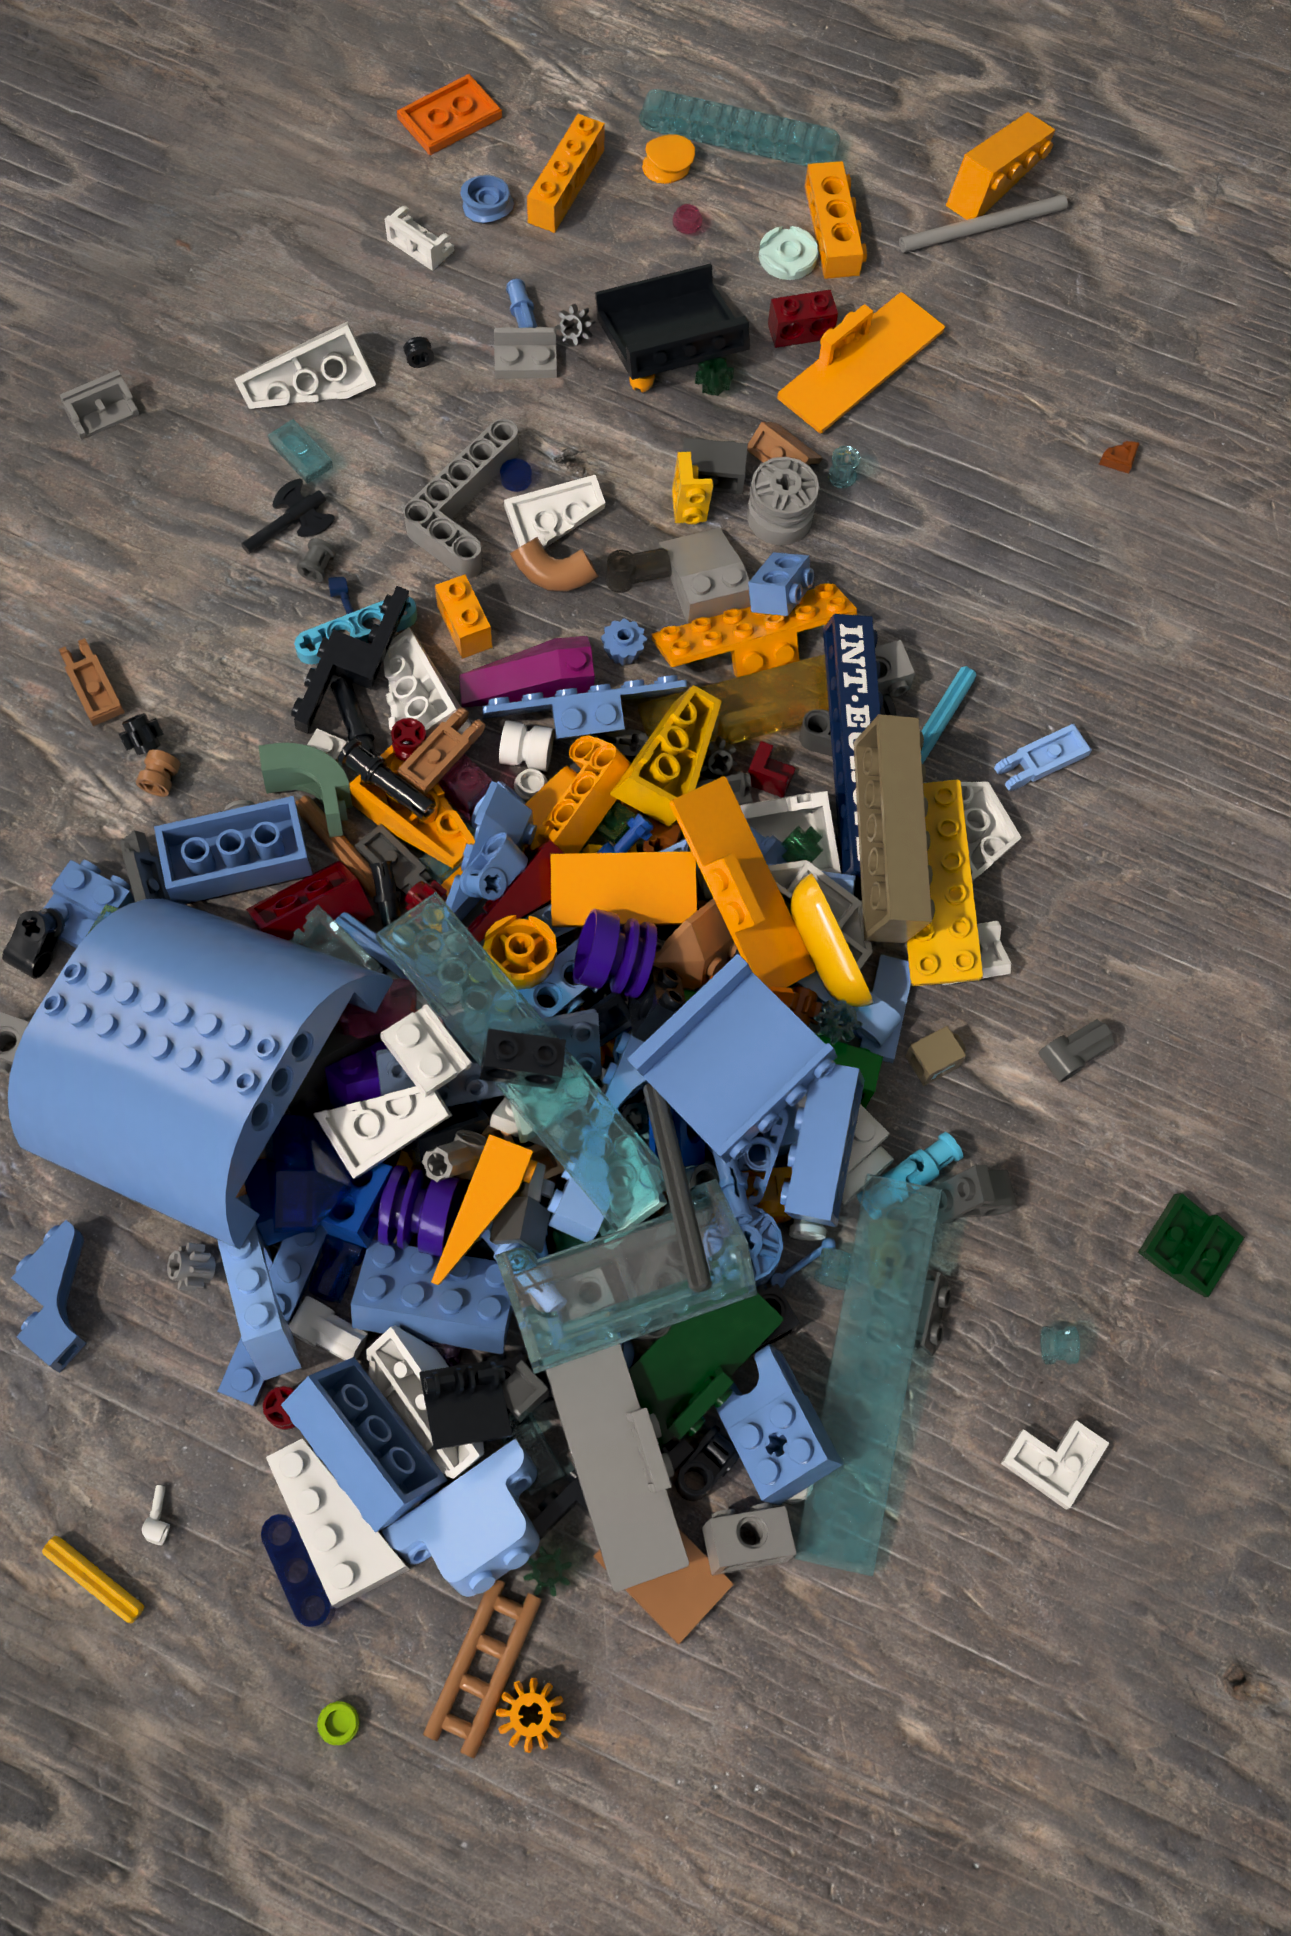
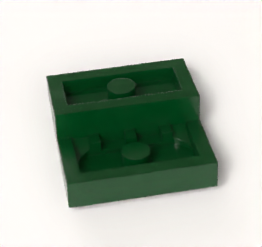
M1178 1193L1172 1196L1138 1253L1179 1283L1203 1297H1209L1245 1237L1218 1215L1209 1216L1184 1194Z

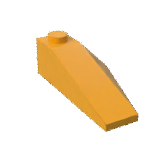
M489 1134L431 1283L442 1284L519 1191L522 1182L530 1184L538 1164L537 1161L532 1160L534 1154L532 1150Z

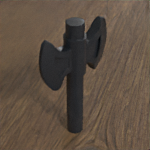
M300 478L285 484L276 493L272 506L274 509L287 508V510L279 518L242 542L243 549L247 554H250L271 538L298 522L301 523L300 528L297 530L299 537L314 536L325 531L334 522L335 517L332 514H322L315 511L319 508V505L326 501L323 493L318 490L304 498L301 494L303 480Z

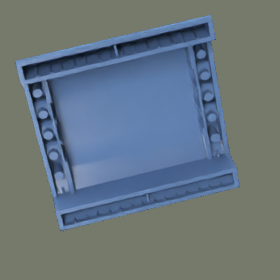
M162 898L144 899L130 903L103 919L81 941L23 1033L14 1056L8 1087L9 1118L14 1136L22 1149L240 1250L260 1214L237 1199L238 1192L347 1004L350 1003L376 1013L394 980L388 975L173 900Z

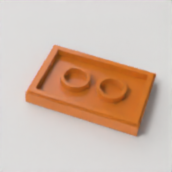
M467 74L397 110V118L429 155H432L501 119L502 109L470 74Z

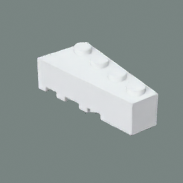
M303 1439L266 1457L333 1607L339 1608L410 1570L398 1554L389 1546L379 1531L375 1533L372 1527L362 1518L360 1511L346 1492L339 1487L332 1473Z

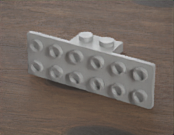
M611 1333L544 1355L542 1357L544 1369L612 1590L618 1592L687 1567L689 1560L666 1489L672 1487L669 1479L674 1476L672 1463L667 1453L661 1454L657 1438L661 1437L662 1434L656 1415L654 1413L649 1415L647 1408H640L618 1335Z

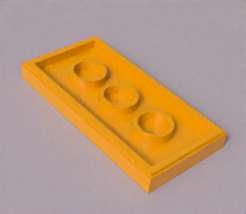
M692 851L551 854L552 928L583 927L588 914L594 908L618 914L620 926H624L630 918L637 919L639 926L643 922L654 923L655 926L681 925L697 912L696 860Z

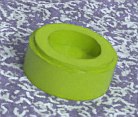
M343 1701L328 1704L318 1717V1732L321 1738L328 1744L344 1745L349 1743L357 1735L360 1728L358 1711L353 1705Z

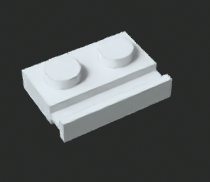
M427 1003L417 1012H412L381 1032V1040L424 1097L435 1092L456 1078L459 1073L471 1067L472 1062Z

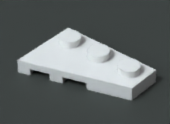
M416 1086L377 1098L351 1103L336 1109L314 1113L352 1178H359L452 1116L437 1090L424 1097Z

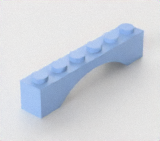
M632 1031L630 1034L623 1032L617 1044L615 1052L620 1053L621 1056L617 1064L610 1062L602 1082L608 1084L604 1095L597 1093L589 1110V1113L594 1115L593 1121L590 1126L583 1125L575 1145L581 1147L577 1158L570 1156L561 1177L566 1179L567 1182L563 1191L555 1190L547 1208L548 1211L553 1213L548 1224L549 1226L588 1244L597 1235L612 1200L606 1182L604 1167L605 1140L611 1120L624 1103L643 1091L644 1086L649 1084L627 1060L644 1043L633 1037Z

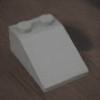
M720 528L659 542L660 552L687 624L692 623L696 618H710L721 615L728 609L750 607L748 586L750 580L742 560Z

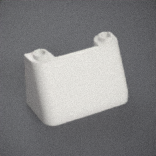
M827 791L810 792L740 805L748 824L765 838L767 836H775L793 851L797 861L807 860L821 871L841 874ZM697 869L696 873L703 899L710 898L712 900L713 896L701 870Z

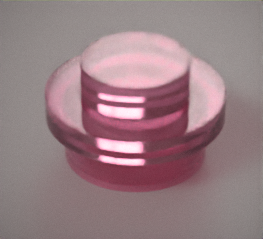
M684 204L678 207L674 213L672 223L677 231L684 234H692L701 228L702 215L694 205Z

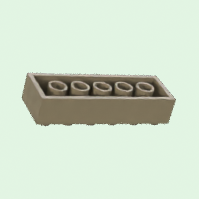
M878 714L853 742L864 941L905 943L929 925L935 913L934 901L930 899V884L933 872L932 867L928 865L927 853L930 847V834L926 831L925 823L928 801L924 797L923 792L926 768L921 762L924 736L919 731V718Z

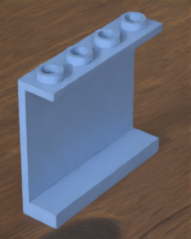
M737 953L631 1054L627 1060L719 1157L727 1163L732 1158L734 1160L741 1158L751 1147L749 1141L760 1131L762 1133L769 1131L779 1120L777 1114L788 1104L791 1107L796 1105L806 1095L807 1089L805 1087L816 1077L819 1080L824 1078L834 1068V1060L837 1058L834 1048L829 1043L825 1044L752 972L749 964Z

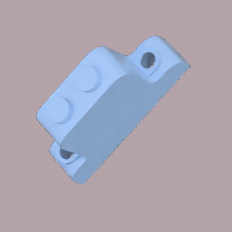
M515 1438L384 1529L382 1533L389 1546L409 1564L422 1563L432 1556L443 1578L462 1596L470 1597L484 1593L501 1576L510 1570L523 1566L539 1546V1535L519 1502L520 1494L534 1483L537 1477V1468L529 1454Z

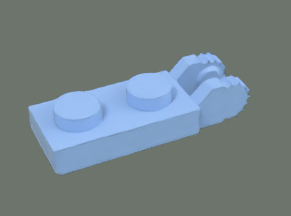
M1071 724L1019 748L1016 753L995 764L994 769L997 774H1003L1021 764L1025 771L1012 776L1005 783L1008 791H1013L1023 787L1029 781L1034 782L1089 756L1092 750L1075 724Z

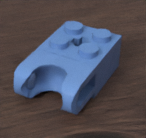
M768 1344L755 1353L754 1359L759 1371L757 1386L750 1393L743 1395L736 1384L733 1383L730 1386L733 1390L732 1394L716 1410L761 1500L780 1505L844 1464L808 1396L804 1395L781 1351Z

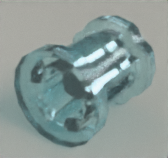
M851 446L838 447L832 454L833 466L829 470L828 478L833 486L844 489L852 486L856 481L857 473L855 469L860 464V454ZM846 455H849L848 463H845ZM840 472H843L842 479L839 478Z

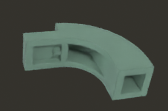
M297 743L259 745L266 793L298 790L314 795L324 806L329 837L343 836L341 821L348 820L346 808H351L353 805L348 778L341 765L327 753L308 745Z

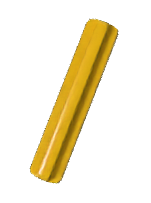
M52 1537L42 1550L44 1556L124 1621L133 1623L141 1615L144 1605L61 1537Z

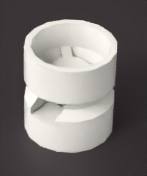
M506 720L500 742L499 763L515 766L525 761L528 769L547 772L553 748L554 728L535 725L528 731L527 726L522 724V722Z

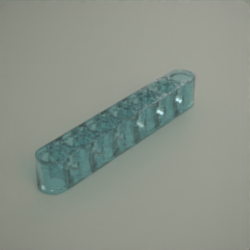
M653 89L647 93L639 115V122L642 127L652 132L665 135L677 134L685 136L692 141L806 167L808 164L834 162L840 144L839 134L834 129L660 89Z

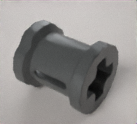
M312 538L308 542L309 550L304 560L298 563L297 569L302 577L320 583L325 579L324 571L329 561L335 558L336 550L328 542Z

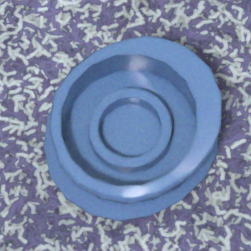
M480 175L467 180L461 187L460 194L463 200L465 216L474 222H493L503 218L513 210L514 202L510 195L509 187L502 179L496 176Z

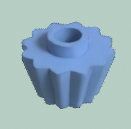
M625 618L620 622L612 621L611 626L604 627L605 634L601 636L604 644L603 648L609 658L613 659L614 663H620L621 665L631 664L633 660H636L643 652L644 644L647 641V638L643 635L644 628L638 627L636 621L629 622Z

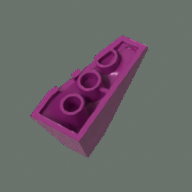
M588 636L554 638L460 674L462 707L488 705L489 699L509 697L510 703L522 701V695L531 693H543V698L555 697L556 691L577 688V694L588 693L590 687L595 685L592 650Z

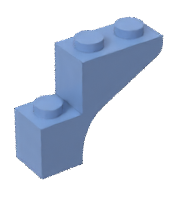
M67 1220L61 1225L54 1226L47 1232L43 1239L44 1243L34 1254L25 1256L16 1267V1273L11 1277V1279L44 1306L40 1312L32 1313L21 1326L22 1331L16 1337L48 1366L59 1373L86 1345V1342L73 1330L66 1310L68 1296L84 1243L83 1235Z

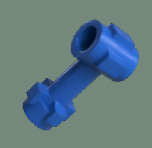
M640 813L635 818L632 816L626 822L630 829L614 847L607 842L597 853H627L640 838L647 841L652 835L651 831L654 826Z

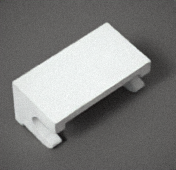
M406 206L399 207L391 216L388 215L385 218L387 241L430 270H435L454 252V245L450 242L446 243L450 240L451 236L443 233L437 237L413 221V218L409 215L402 219L410 209Z

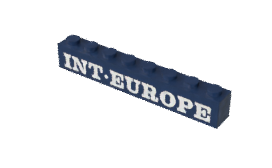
M833 614L823 628L841 874L855 875V883H861L853 742L880 714L883 705V695L878 690L880 663L876 660L875 654L878 634L876 630H873L872 616Z

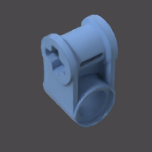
M499 832L485 842L478 855L463 870L460 876V888L468 897L496 900L503 895L516 876L525 869L528 864V858L507 833Z

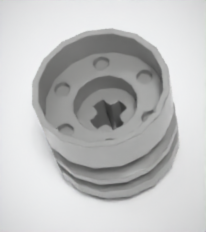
M777 457L762 463L754 472L749 495L747 519L753 533L766 543L779 546L793 544L803 539L810 531L819 483L817 475L809 465L799 459Z

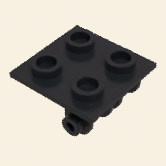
M496 1359L419 1372L434 1450L513 1436L501 1383L505 1381V1370L503 1365L498 1366Z

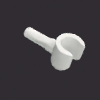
M156 1485L152 1511H150V1516L142 1526V1534L148 1542L161 1546L167 1538L170 1524L159 1521L162 1514L166 1487Z

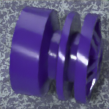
M596 908L592 909L585 920L578 940L573 966L574 983L601 989L610 975V990L612 993L619 994L624 989L625 996L638 998L645 988L654 965L657 945V927L655 924L643 922L639 926L637 919L630 918L620 932V918L618 914Z
M395 1166L380 1201L378 1212L379 1243L390 1246L397 1236L398 1248L405 1249L415 1233L417 1234V1245L420 1253L441 1257L460 1210L462 1178L454 1176L439 1182L431 1180L428 1188H424V1173L421 1169H415L409 1179L407 1166Z

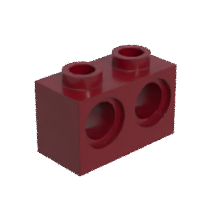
M831 289L771 299L768 327L775 348L820 341L828 329L836 327L838 311Z

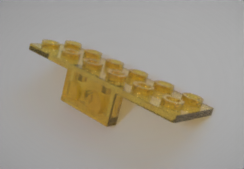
M825 655L699 687L722 701L710 741H716V738L721 736L725 740V746L800 726L805 714L811 710L821 709L829 711ZM686 691L638 704V712L648 738L672 704Z

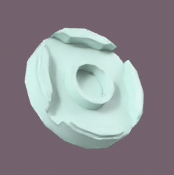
M783 226L776 227L767 232L760 242L759 260L761 266L770 275L779 279L795 280L803 278L813 271L817 265L818 245L816 239L809 232L794 226H790V229H782Z

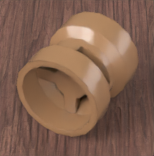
M154 749L149 750L144 760L145 770L140 771L136 784L140 789L152 795L168 796L172 787L171 777L177 774L181 763L176 757L167 752Z

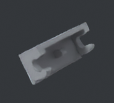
M118 370L60 394L67 416L81 440L139 415L138 409L132 400L133 396Z

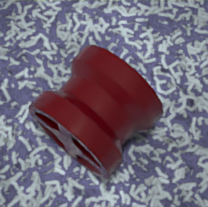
M403 718L393 725L391 737L393 753L396 757L406 761L426 740L425 727L417 719ZM403 742H413V744H404Z
M281 1386L274 1388L267 1394L263 1402L265 1417L278 1429L289 1430L296 1427L281 1406L294 1391L291 1387Z

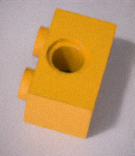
M466 574L436 584L437 607L461 658L463 659L493 648L491 626Z

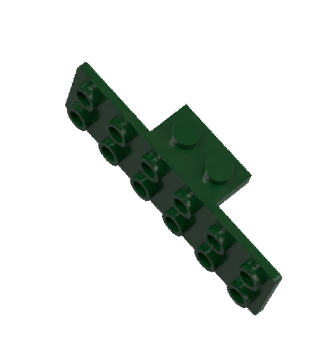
M726 1266L712 1281L711 1288L703 1290L671 1324L667 1334L659 1337L628 1369L640 1408H647L649 1415L654 1413L659 1422L662 1436L657 1438L660 1450L674 1436L680 1440L685 1434L691 1437L700 1429L706 1420L703 1415L712 1405L716 1408L720 1407L732 1394L733 1390L730 1386L734 1383L731 1377L734 1372L783 1322V1317L731 1266Z

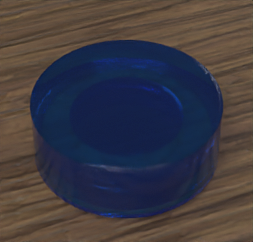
M518 458L507 460L500 468L501 483L510 491L518 492L525 490L532 482V469L530 465Z

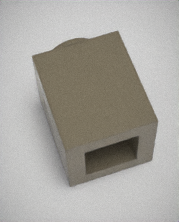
M945 1026L911 1044L905 1057L922 1085L925 1086L959 1068L966 1057V1049L962 1039L957 1034H952L949 1027Z

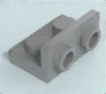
M554 327L494 328L495 379L557 378L556 329Z

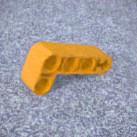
M584 735L575 740L569 749V756L581 770L536 831L533 842L530 845L531 850L551 840L565 854L580 852L616 802L617 798L611 796L610 793L631 764L616 746L591 735Z

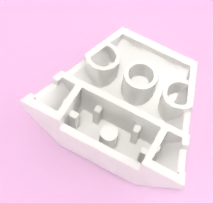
M961 782L972 882L1022 838L989 782Z

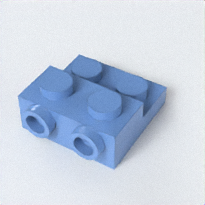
M72 860L69 861L51 886L54 894L44 907L56 909L62 914L65 927L59 939L75 948L103 919L114 911L135 902L129 890L130 885L126 881L115 875H112L110 880L99 875L101 870L87 860H83L80 864Z

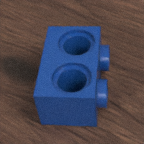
M380 1163L359 1178H352L346 1166H342L337 1176V1183L330 1196L322 1202L317 1218L329 1235L368 1249L378 1230L380 1201L393 1167ZM371 1179L367 1185L360 1187L363 1182ZM354 1212L351 1217L342 1220L346 1214Z

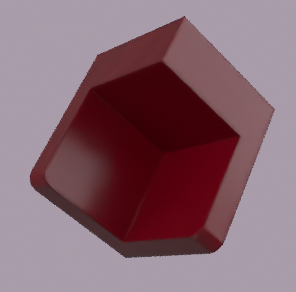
M760 741L748 770L751 786L781 798L785 797L795 768L772 759L774 745Z

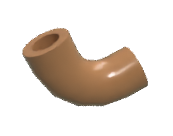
M536 537L509 553L519 570L531 583L548 591L568 592L585 586L599 577L583 549L564 559H556L546 552L540 540Z

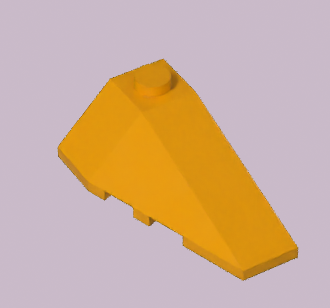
M391 745L380 756L385 759L387 767L398 775V769L405 761L396 757ZM360 775L349 783L352 805L377 825L382 824L390 833L452 869L463 860L466 844L475 843L474 837L457 811L453 810L445 798L444 791L439 784H436L426 795L436 802V807L433 808V813L426 820L422 821L412 811L401 805L375 784H365L361 781Z

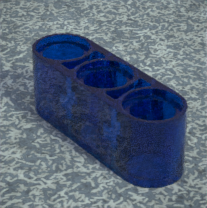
M277 1514L271 1516L262 1526L261 1538L292 1611L299 1623L306 1627L314 1629L325 1627L333 1619L335 1607L331 1605L296 1524L287 1515ZM281 1524H289L292 1531L289 1541L283 1545H275L272 1538L275 1528ZM303 1560L308 1566V1573L301 1582L293 1583L289 1579V1568L294 1562ZM320 1597L325 1605L324 1613L319 1619L310 1621L305 1615V1606L312 1598Z

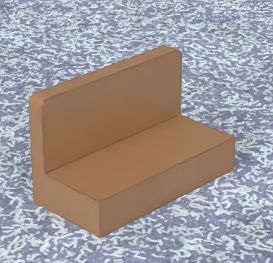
M761 422L747 447V451L763 463L772 458L790 457L799 459L810 466V464H819L823 459L819 454L774 422Z

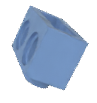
M773 552L748 582L751 612L788 616L795 606L801 602L808 589L813 586L814 570L810 568L809 555Z

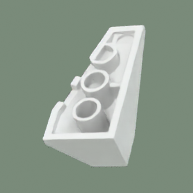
M348 321L234 378L249 409L281 406L291 403L318 402L319 400L346 399L376 385L363 351Z
M408 627L393 638L384 659L385 677L389 683V693L386 694L387 703L391 707V717L388 718L389 728L392 730L393 725L403 718L417 719L424 725L427 739L442 721L446 722L461 706L413 631ZM469 719L457 731L461 735L471 725ZM403 742L404 744H413V742Z

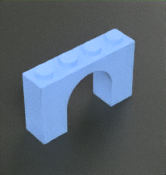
M247 1194L237 1197V1199L251 1208ZM256 1222L240 1250L217 1240L242 1342L262 1379L267 1380L301 1368L293 1334L281 1311L269 1275V1270L273 1264L270 1247L266 1246Z

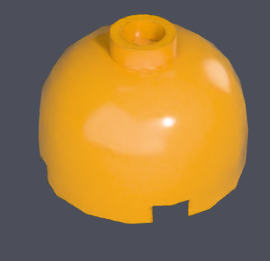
M516 915L502 918L496 921L487 930L485 935L483 954L486 968L493 979L507 988L516 990L530 989L542 983L552 973L557 957L556 936L549 925L537 917L528 916V920L516 919Z

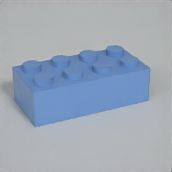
M294 796L154 826L166 890L171 900L182 904L313 875Z
M835 1064L834 1068L824 1078L819 1080L816 1077L805 1087L807 1089L805 1107L798 1108L795 1120V1129L799 1130L798 1144H791L788 1155V1167H792L790 1182H784L780 1197V1204L785 1207L784 1212L793 1219L834 1227L838 1225L865 1082L859 1068Z
M378 1240L371 1241L365 1253L351 1302L352 1328L384 1334L391 1326L396 1325L422 1341L497 1354L504 1353L518 1291V1278L506 1264L464 1256L442 1284L437 1285L431 1283L441 1257L420 1253L418 1247L408 1246L405 1249H401L395 1243L386 1246L381 1245Z
M355 1357L307 1376L281 1404L289 1415L291 1422L300 1430L312 1446L316 1456L323 1461L337 1480L339 1487L346 1492L360 1511L362 1518L372 1527L375 1533L396 1522L425 1502L448 1481Z

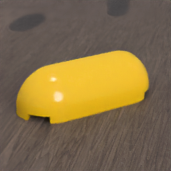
M812 874L807 875L794 889L790 910L792 919L826 990L834 999L848 1006L864 1007L873 1004L863 975L819 884Z

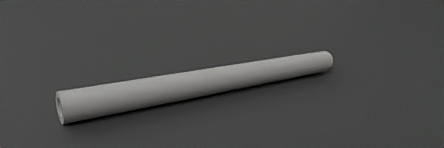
M1062 194L900 237V250L902 253L1066 210L1068 206L1067 198Z

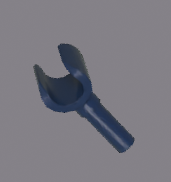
M328 578L330 596H341L346 614L354 612L350 602L346 578Z

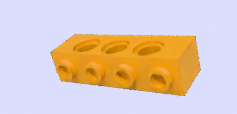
M577 114L527 195L529 224L553 233L556 232L604 152L605 123Z
M843 161L808 164L805 191L824 279L860 276L862 263L866 262L867 249L866 244L861 243L860 240L862 233L861 222L855 218L856 199L850 196V174L845 173Z

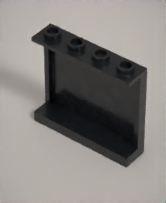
M711 263L595 292L597 319L632 380L750 350L749 321L745 316L735 318L713 284Z

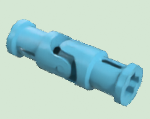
M944 1132L940 1134L938 1140L925 1150L918 1149L895 1168L882 1175V1181L868 1191L863 1190L859 1192L857 1199L860 1205L873 1220H878L882 1217V1212L894 1203H902L914 1192L940 1175L939 1171L952 1161L957 1162L964 1157L962 1149L949 1133Z

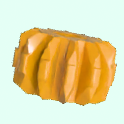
M537 1678L530 1679V1693L526 1694L522 1683L519 1680L514 1682V1687L519 1697L515 1699L507 1692H503L501 1695L504 1701L512 1705L511 1710L503 1708L496 1710V1716L510 1717L511 1721L498 1728L500 1734L507 1733L514 1728L516 1733L510 1739L509 1745L515 1747L521 1736H525L524 1750L527 1753L532 1751L533 1737L537 1736L539 1745L543 1750L548 1748V1741L543 1735V1732L546 1730L553 1737L559 1738L561 1732L550 1725L551 1719L556 1721L566 1720V1714L552 1713L551 1710L552 1707L563 1703L562 1696H557L548 1702L545 1698L552 1691L553 1685L547 1683L539 1695L536 1693L538 1686ZM534 1703H537L542 1708V1711L538 1712V1714H543L541 1723L539 1725L531 1723L528 1727L524 1726L520 1720L525 1717L520 1715L521 1708L524 1705L531 1707Z

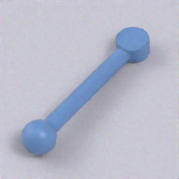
M830 1237L825 1238L820 1247L784 1273H775L771 1278V1285L778 1284L780 1289L783 1288L786 1280L824 1252L833 1251L836 1248L835 1240Z

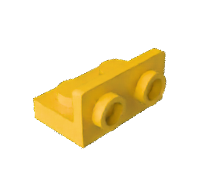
M678 452L672 485L675 523L697 524L699 522H706L712 496L713 480L698 479L697 465H692L691 452Z

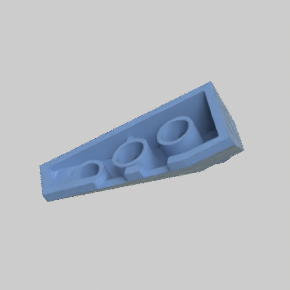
M491 781L474 821L477 824L475 843L466 844L461 870L466 869L481 851L485 842L499 832L507 833L521 851H523L525 844L531 845L535 837L537 825L533 824L532 810L496 782ZM459 874L453 880L440 917L442 933L444 934L452 932L482 899V897H468L463 893L460 888L461 875Z

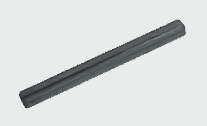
M646 1084L643 1089L688 1286L694 1292H702L711 1288L712 1281L670 1105L650 1084Z

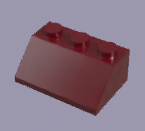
M339 860L246 909L259 931L307 948H312L316 945L323 946L332 942L339 933L334 928L335 920L343 912H348L363 924L367 921L368 917L374 915L358 879Z

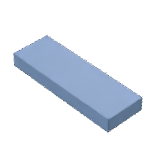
M881 955L879 958L872 993L893 1007L900 1014L902 1021L880 1049L873 1047L875 1043L864 1035L860 1047L883 1056L882 1061L893 1063L911 980L909 961Z

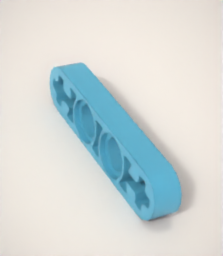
M409 597V603L405 610L407 614L403 615L396 632L414 625L417 620L416 604L411 597ZM383 601L303 631L296 637L294 643L297 657L305 664L319 663L321 658L317 656L322 638L326 636L329 639L333 629L347 630L351 637L369 643L368 637L371 629L365 628L363 623L368 618H377L380 622L382 621L384 614L380 613ZM311 643L315 650L309 651L305 645Z

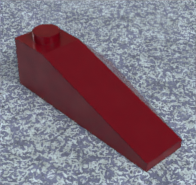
M551 840L527 853L528 864L525 869L516 876L500 898L486 902L483 908L488 913H481L475 918L455 944L453 950L458 954L485 939L487 930L496 921L511 915H516V919H519L550 901L551 854L565 853Z

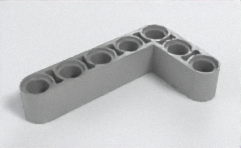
M509 419L494 421L404 507L403 514L407 536L459 576L466 574L467 578H473L480 574L483 568L482 548L480 541L451 519L518 455V428L513 421Z

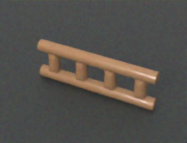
M499 1579L495 1581L489 1590L484 1592L423 1733L424 1736L437 1742L442 1730L465 1739L460 1752L474 1759L542 1602V1599L529 1593L523 1605L501 1595L506 1583ZM494 1610L516 1620L507 1643L484 1634ZM477 1649L499 1659L490 1683L467 1673ZM460 1689L482 1699L472 1723L450 1713Z

